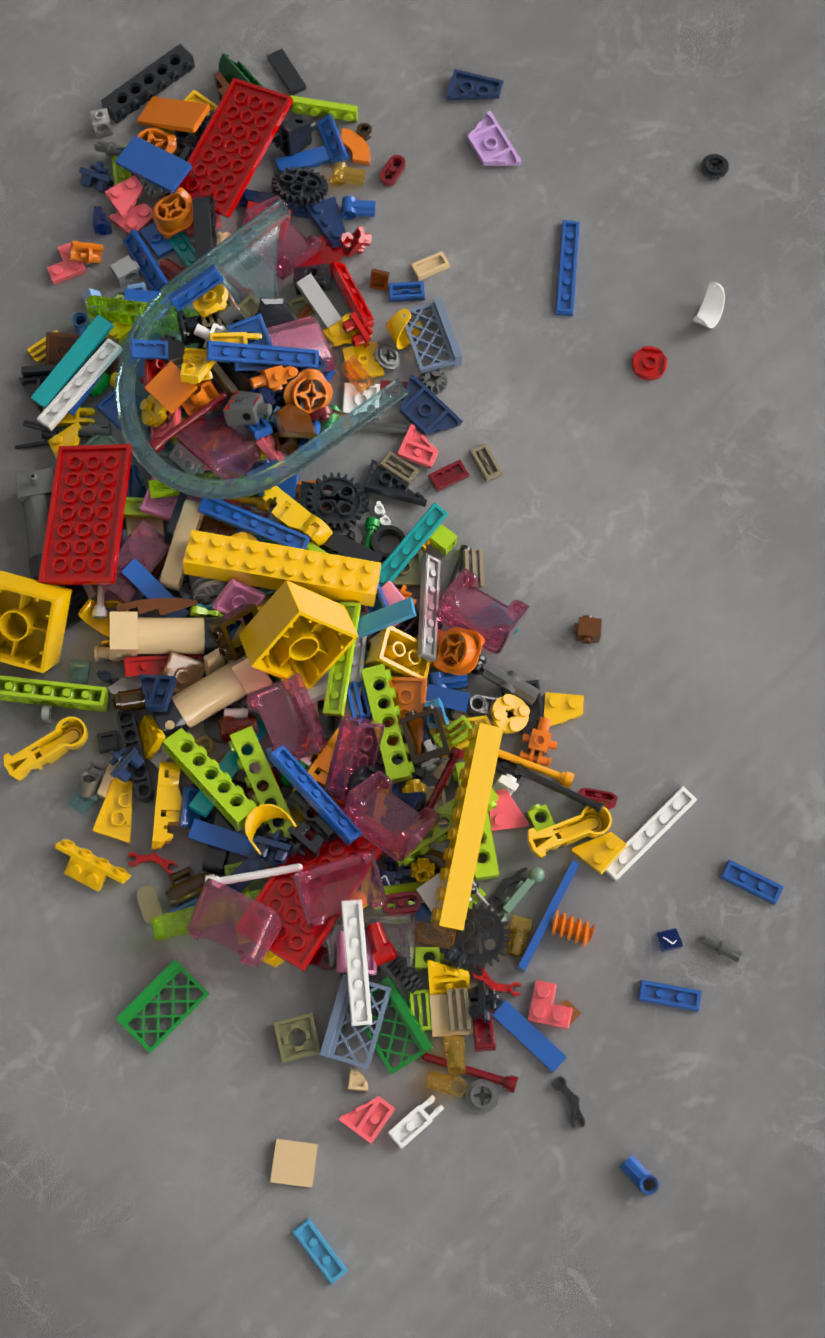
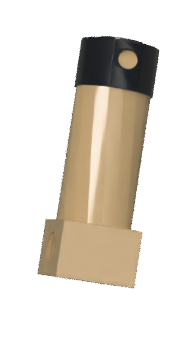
M110 612V660L137 657V654H170L171 651L179 654L207 655L219 648L212 636L209 624L221 617L137 618V612ZM228 625V626L226 627V629H227L228 634H229V636H230V628H229V625Z
M245 653L235 660H228V664L173 695L167 712H153V717L164 735L169 737L181 728L187 732L193 726L246 695L249 696L250 700L272 688L274 684L266 672L251 667Z

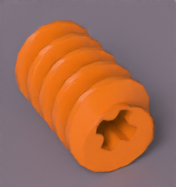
M557 910L551 925V935L559 931V938L567 934V941L574 937V944L582 940V947H584L592 937L595 924L589 928V921L582 925L581 918L574 922L573 915L566 919L565 912L559 917V910Z

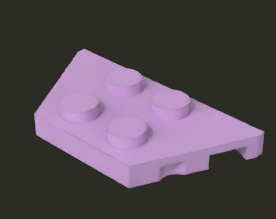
M488 111L483 121H480L467 137L474 152L483 166L521 165L522 160L492 112Z

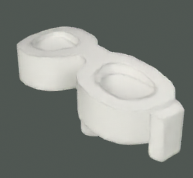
M377 501L374 513L376 516L381 517L380 525H391L389 517L385 515L383 504Z

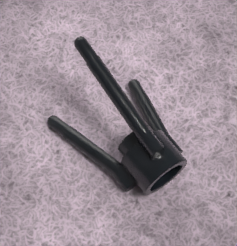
M25 420L23 426L41 430L42 439H45V441L16 445L15 449L43 445L50 446L48 440L54 435L59 434V428L55 427L51 431L47 427H43L42 424Z

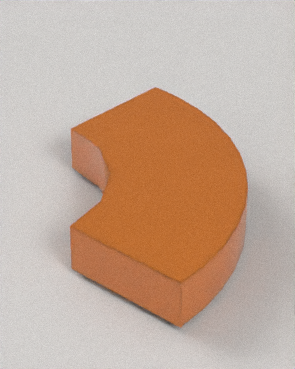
M342 128L341 139L344 147L351 152L353 163L370 165V150L365 140L356 132Z

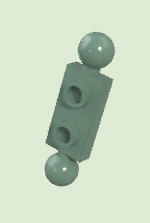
M533 867L529 871V878L525 882L521 880L514 890L517 892L512 897L509 895L503 901L502 905L504 907L497 914V916L505 915L502 922L507 921L506 917L511 914L533 885L544 879L545 873L542 868Z

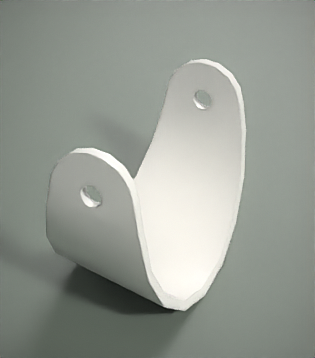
M709 282L697 316L693 318L694 323L708 328H714L717 325L725 303L724 289L719 283Z

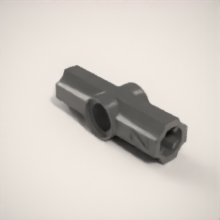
M493 662L487 665L482 674L483 678L499 686L503 693L515 695L531 706L541 691L525 682L516 672L506 671Z

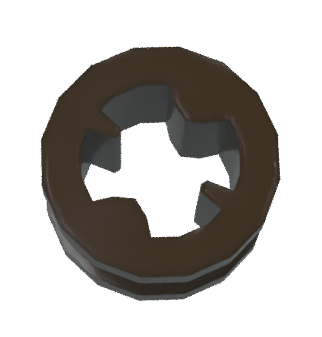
M360 123L357 126V134L365 141L372 137V127L368 123Z

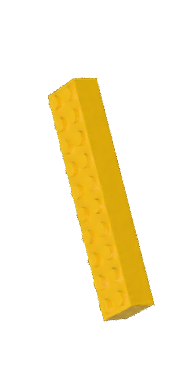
M191 530L183 559V569L186 575L227 582L233 577L247 585L278 590L287 580L330 600L355 602L364 606L374 607L381 563Z
M479 723L468 730L467 740L469 741V746L465 748L463 760H466L465 766L461 768L459 780H462L461 786L457 788L455 799L458 801L456 808L453 807L451 813L453 825L452 828L449 827L447 833L449 845L448 848L445 847L443 853L445 865L444 868L441 867L439 873L441 885L440 888L437 887L435 893L437 905L436 908L433 907L431 913V920H433L435 925L464 930L503 728Z

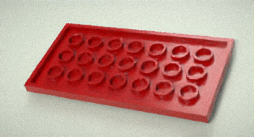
M233 78L187 161L192 166L191 170L177 188H184L191 196L192 202L193 198L211 195L215 204V213L230 218L294 101L292 96Z
M131 444L59 446L39 572V583L51 585L115 584L133 451Z
M340 805L338 806L363 832L361 837L347 846L337 835L331 842L323 844L317 859L305 848L304 850L307 852L305 857H302L300 854L295 857L289 856L284 865L279 864L278 867L300 863L303 869L299 872L271 876L235 928L239 934L303 972L341 916V901L353 898L382 854L386 843L392 838V835ZM314 813L311 818H315L318 814ZM310 827L311 831L305 836L308 840L316 834L312 827Z

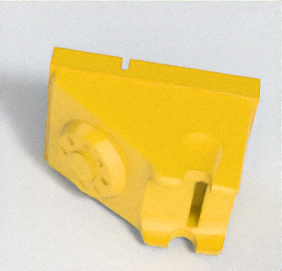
M390 626L369 640L371 646L368 657L364 661L365 666L372 667L384 664L385 668L390 669L391 675L427 678L431 662L417 656L418 641L416 638Z

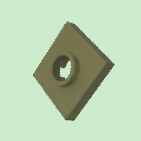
M312 1012L272 1022L282 1064L320 1054L321 1047ZM295 1031H300L305 1036V1041L300 1046H294L290 1042V1036Z

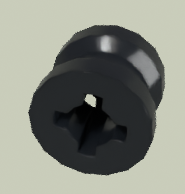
M479 655L477 665L470 673L482 675L484 672L483 666L486 664L487 658Z
M454 944L447 953L444 962L447 964L451 963L454 969L458 971L469 953L466 951L462 952Z

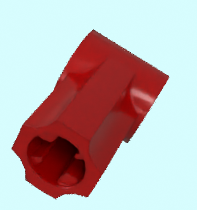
M377 922L368 925L365 928V932L371 944V954L377 966L397 958L395 948L388 940L382 923Z

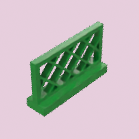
M174 959L115 1019L151 1054L210 993ZM182 971L187 976V985L175 986V976ZM189 979H190L195 985H189ZM172 980V986H166ZM163 988H172V1000H160V991ZM175 988H187V1000H174ZM189 988H199L204 993L198 1000H189ZM158 994V1001H151ZM187 1002V1011L183 1015H174V1003ZM189 1002H195V1003L189 1008ZM148 1003H157V1015H145V1006ZM160 1003H172V1015H160ZM143 1009V1015L136 1016ZM160 1017H172V1026L169 1030H159ZM174 1017H180V1018L174 1023ZM133 1018H143L142 1030H133L128 1023ZM145 1018H157V1030H145ZM157 1032V1042L150 1048L144 1041L145 1033ZM159 1032H166V1033L159 1039Z
M386 977L380 985L392 988L389 997L392 1005L387 1004V1007L394 1008L396 1016L395 1021L383 1018V1021L394 1023L392 1034L381 1033V1025L375 1049L390 1074L393 1075L426 1052L428 1053L434 1049V1046L412 1013L393 979ZM377 989V990L373 991V992L371 993L372 996L374 997V996H375V992H377V991L380 990V989ZM397 1024L406 1027L407 1033L405 1038L395 1036ZM368 1028L364 1031L366 1032L367 1036L371 1041L373 1038L372 1031H370V1029ZM380 1035L391 1038L388 1050L380 1048L378 1044ZM394 1038L405 1041L402 1053L391 1051ZM407 1043H416L420 1051L413 1056L405 1054ZM391 1053L401 1055L400 1064L394 1068L389 1063Z

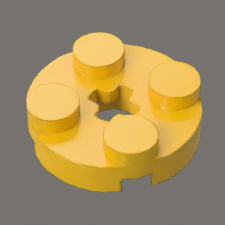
M218 284L193 301V307L202 317H207L216 311H222L227 306L228 291L223 284Z
M151 394L147 399L142 400L140 409L142 410L143 423L153 427L161 426L168 417L166 415L167 409Z
M506 694L499 697L490 708L493 725L503 728V733L505 734L519 732L526 726L529 719V707L522 699L515 695ZM505 711H512L513 717L507 718Z

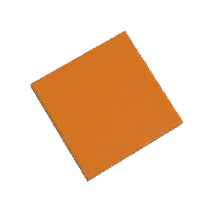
M172 361L144 387L171 414L198 388L195 384L181 382V370Z

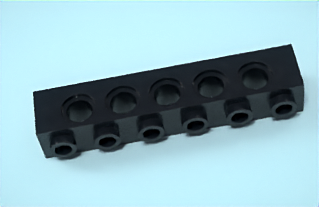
M178 44L101 100L102 107L107 108L109 117L117 124L129 114L138 110L147 101H150L152 96H156L172 83L177 82L183 75L191 72L195 68L193 55L181 44Z

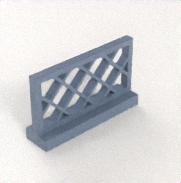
M441 297L434 298L433 303L408 309L411 315L416 316L414 322L409 321L404 328L420 373L453 364L455 367L462 366V354ZM432 310L433 314L430 318L422 315L424 311ZM419 318L427 321L425 327L416 324ZM430 324L438 326L436 332L427 329ZM413 328L422 331L419 337L411 334ZM424 333L433 336L430 342L421 339ZM436 338L443 341L441 347L433 344ZM418 343L427 346L424 352L416 349ZM430 348L438 351L435 357L427 354ZM443 353L448 355L449 360L442 361L438 358ZM425 357L431 360L432 363L430 365L423 366L422 360Z
M343 974L320 1055L369 1069L392 988L369 981V986L375 987L370 990V998L374 1004L371 1006V1009L376 1007L379 1013L378 1020L360 1030L353 1026L355 1033L345 1038L342 1028L343 1025L351 1023V1016L348 1012L350 1005L348 978L346 974ZM377 989L385 990L384 999L376 1003L371 993ZM370 1027L373 1038L371 1041L364 1043L360 1033ZM357 1035L362 1046L352 1051L347 1040ZM344 1042L350 1053L343 1057L335 1055L337 1046ZM362 1048L367 1053L365 1063L358 1062L354 1055L355 1052ZM351 1055L353 1060L348 1059L347 1057Z

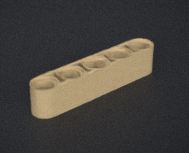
M185 500L160 578V584L165 588L179 591L185 576L183 559L191 530L199 531L203 519V514L197 512L200 503Z

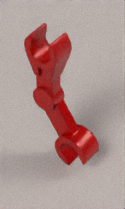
M132 852L127 855L128 857H136L135 862L128 863L131 867H135L143 862H153L160 865L170 875L173 874L172 871L168 870L170 865H175L179 868L175 861L163 859L156 853L137 855Z
M481 966L477 967L482 971L481 976H476L472 972L474 979L478 981L484 980L491 990L510 992L512 996H519L521 994L519 992L515 993L512 990L513 986L521 987L519 982H513L511 985L494 982Z

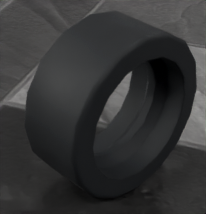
M393 525L379 527L371 538V550L383 555L382 562L391 553L379 550V539L385 535H392L401 542L405 538L403 531Z

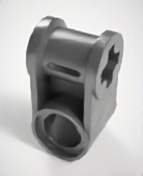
M474 695L469 699L466 713L474 717L487 715L489 720L492 721L490 708L498 698ZM472 702L477 703L479 709H475L472 705Z
M89 762L86 769L80 775L78 794L85 798L93 797L98 791L107 768L103 769L96 766L94 762Z

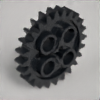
M291 166V170L285 168V171L279 170V173H275V177H272L271 189L272 193H275V197H279V201L285 200V204L291 202L292 206L298 204L301 207L302 204H305L308 207V203L315 205V202L320 203L321 199H325L328 192L327 179H324V175L320 176V172L314 173V169L309 171L307 167L301 169L298 166V169H295Z
M330 472L329 478L325 474H323L322 480L316 478V484L311 483L312 489H308V496H306V501L308 502L306 508H309V512L320 518L328 527L332 526V531L336 527H339V530L342 531L343 526L349 529L350 523L355 526L356 520H361V514H364V508L367 504L364 502L366 495H362L364 489H358L360 483L353 484L354 478L347 480V474L342 478L340 472H338L337 477H334L333 473ZM330 490L332 493L325 494L323 491ZM348 492L350 496H344L342 493ZM328 507L330 511H324L322 508ZM346 509L349 511V513L345 514L342 513L340 510Z
M482 902L479 908H477L475 903H472V909L468 907L465 922L472 923V930L465 933L463 930L454 928L446 931L447 934L451 935L450 938L446 939V942H452V945L448 947L449 950L455 944L463 952L466 951L465 945L468 942L475 943V951L469 953L466 959V967L473 963L474 969H477L478 964H481L482 969H485V963L487 962L492 967V960L495 959L497 962H500L499 954L506 956L502 951L503 948H510L505 944L506 941H512L510 937L506 936V934L511 932L510 929H505L509 922H502L505 915L497 916L499 909H495L492 912V905L490 904L486 909ZM475 918H478L480 933L484 934L481 937L482 954L479 953L478 940L474 938V935L477 934ZM485 919H491L493 922L492 927L488 930L482 928V922ZM488 939H494L496 942V946L492 950L485 948V942Z

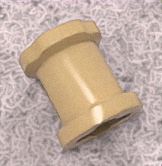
M95 645V662L110 660V646Z

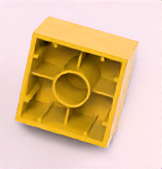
M0 571V662L40 673H45L60 662L72 589L39 583L35 579Z
M287 580L239 634L251 667L307 689H312L359 637L344 605Z

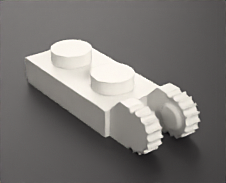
M433 1095L422 1105H418L388 1132L400 1149L404 1148L433 1122L432 1119L444 1110L442 1105L438 1106L429 1116L424 1111L436 1099Z

